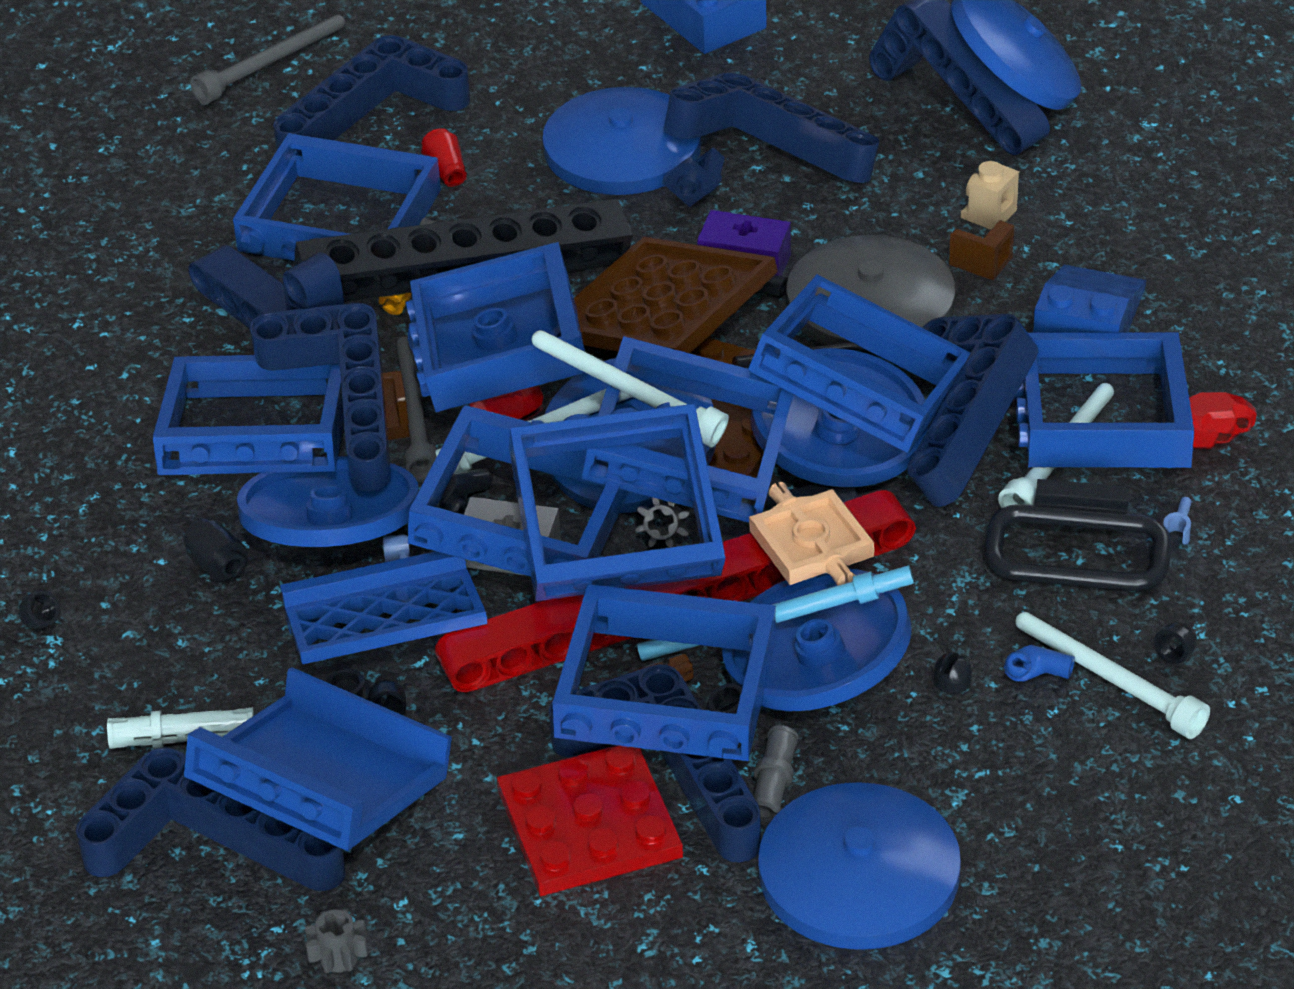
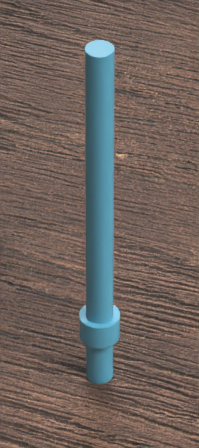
M908 565L877 575H873L871 571L853 576L852 582L773 604L776 606V623L855 600H859L860 604L879 599L880 593L914 584L911 568ZM648 640L637 644L642 661L699 646L660 640Z

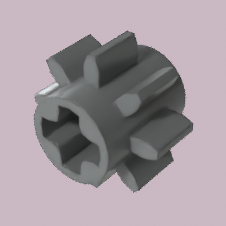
M652 497L654 507L651 509L647 506L637 508V511L645 517L644 524L639 525L636 528V532L646 531L651 536L649 547L655 546L662 539H665L668 548L676 547L675 534L688 536L691 533L683 524L684 518L690 516L692 510L681 511L676 503H663V500ZM659 509L662 510L664 515L672 514L674 518V523L668 526L669 533L666 532L664 526L656 527L654 519L660 516Z
M347 909L343 911H323L317 918L315 926L307 925L305 927L308 961L311 963L320 960L325 973L351 971L357 963L358 957L368 956L365 921L357 920L353 922Z

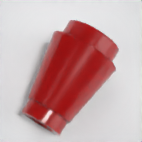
M444 128L435 129L427 133L422 140L421 154L438 158L440 178L447 186L454 187L462 184L467 177L457 136Z

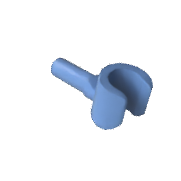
M1182 497L1177 512L1168 514L1163 522L1169 533L1173 531L1183 533L1182 544H1188L1190 541L1191 520L1188 517L1192 501L1188 497Z
M407 535L383 536L385 562L411 557Z

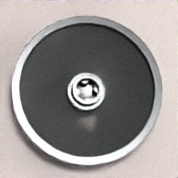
M850 236L820 245L805 254L795 264L787 281V306L818 274L920 327L935 318L951 317L955 306V281L944 261L932 251L919 244L891 236ZM819 287L815 295L817 296L819 293H822L829 297L831 292ZM810 320L801 329L805 335L822 345L850 342Z

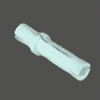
M253 707L226 711L218 710L162 715L161 711H151V716L108 718L107 734L109 749L139 745H153V749L164 748V744L187 742L188 734L198 727L224 736L253 717Z

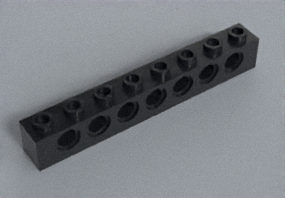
M619 199L297 241L294 267L319 252L327 254L339 270L344 302L412 293L410 285L412 280L559 242L567 271L612 265L630 249L633 234Z

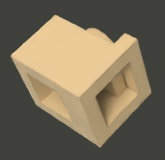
M986 161L980 164L978 174H973L968 181L966 195L969 196L968 205L961 211V218L990 230L999 220L1006 222L1017 211L1019 171L995 161Z

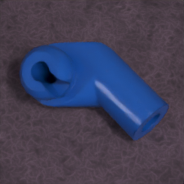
M1028 645L1007 656L1004 662V670L1010 679L1019 682H1025L1044 673L1069 679L1074 668L1075 656L1035 645Z

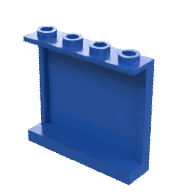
M291 667L287 671L285 696L224 736H220L202 727H198L188 734L184 777L343 850L349 851L446 779L452 737Z

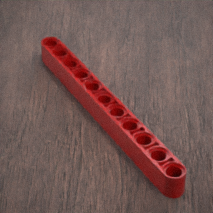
M880 490L843 502L873 540L874 557L904 546L915 534L916 526L914 521L891 491ZM748 533L723 542L726 558L721 576L628 589L743 601L758 596L786 579L753 534ZM584 595L544 600L487 619L488 624L445 634L435 646V655L453 688L459 692H470L564 661ZM594 633L589 652L633 637Z

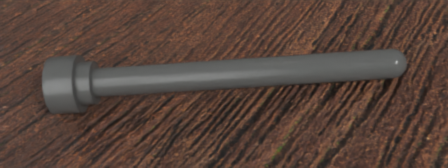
M334 15L220 72L215 70L200 72L191 77V89L197 100L202 104L206 105L221 97L222 92L225 91V86L342 29L345 26V19L341 15Z
M401 337L396 342V349L406 397L408 429L411 446L404 455L405 469L413 474L417 482H424L437 457L435 452L437 449L428 443L420 386L416 375V362L409 346L408 337Z

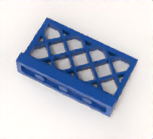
M437 551L280 585L289 633H292L302 665L488 624L486 611L467 570L466 560ZM428 603L438 604L435 609L424 607ZM456 608L466 610L464 612L451 613ZM382 613L393 614L389 619L378 617ZM410 618L420 620L414 623H406ZM336 623L347 624L343 629L333 627ZM364 628L374 630L364 634L360 633ZM317 639L327 640V642L311 645Z

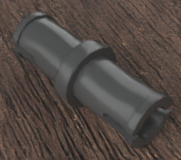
M782 725L773 726L769 729L763 758L758 760L754 770V777L757 782L753 797L759 805L761 821H772L781 810L780 806L785 788L790 786L794 776V769L791 764L799 735L792 728Z

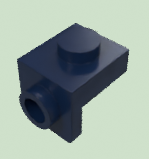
M713 147L696 161L692 158L685 159L664 175L662 183L685 204L691 207L705 195L714 191L722 180V175L720 174L725 157Z

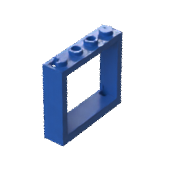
M288 133L233 218L237 250L294 261L297 241L349 235V233L270 220L298 176L407 194L388 229L420 225L441 191L438 158ZM298 150H302V156L298 155ZM417 169L422 170L420 175H418Z
M559 242L410 281L413 300L406 301V306L411 321L409 323L410 332L415 346L413 347V354L419 371L416 372L422 396H431L436 412L585 373L536 348L533 344L443 368L441 364L434 319L549 288L552 290L561 336L557 338L585 352L570 281Z
M816 274L762 334L748 371L908 453L936 416L971 352ZM819 287L831 292L829 297L822 293H819L817 296L815 294ZM810 320L936 385V387L924 403L919 405L793 340V338ZM949 353L958 357L957 360L953 361L947 358ZM904 413L912 417L911 420L907 421L901 418L902 414Z
M1179 332L1028 333L1038 347V355L1014 397L1017 400L1016 422L1019 424L1018 446L1027 447L1028 467L1191 468L1194 425ZM1038 374H1159L1166 423H1043Z
M623 336L613 367L639 380L774 415L757 478L707 465L717 515L749 523L750 516L763 512L794 394L748 371L747 368ZM609 384L607 385L598 416L610 415L611 412L616 410L621 395L620 390ZM629 444L587 449L581 479L606 485V482L620 484V489L694 508L684 459ZM596 460L608 462V467L596 464ZM742 498L756 501L755 506L741 502Z
M255 355L174 357L153 434L157 474L192 475L336 471L344 426L340 363L272 371L261 368L256 362ZM197 381L198 388H186L188 382ZM325 395L320 424L179 427L186 398ZM313 448H324V452H327V457H314ZM173 451H179L180 460H171Z
M670 402L657 406L656 409L636 411L633 408H621L611 412L610 415L590 417L587 414H575L567 417L564 421L544 423L541 420H531V425L510 428L509 452L535 601L584 595L587 584L628 589L722 575L726 557L695 404L670 407ZM680 437L700 544L546 565L527 457Z
M464 405L409 509L408 544L531 577L523 530L437 508L464 452L512 464L509 452L510 428L531 425V422ZM587 450L527 457L529 469L604 488L578 545L541 536L546 565L598 558L629 491L620 489V484L606 482V485L581 479ZM596 460V464L608 467V462Z
M587 584L553 699L554 738L749 761L776 641V606ZM594 633L751 651L737 713L732 714L577 695Z

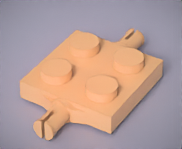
M778 482L779 487L774 483L768 493L777 505L768 511L750 516V532L789 585L824 573L830 574L837 586L852 582L855 575L847 566L874 557V542L834 490L831 489L813 496L795 497L784 482Z

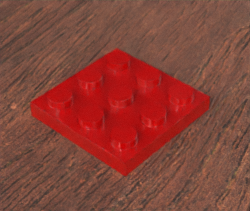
M613 746L496 777L499 795L540 897L683 858V844L640 748Z

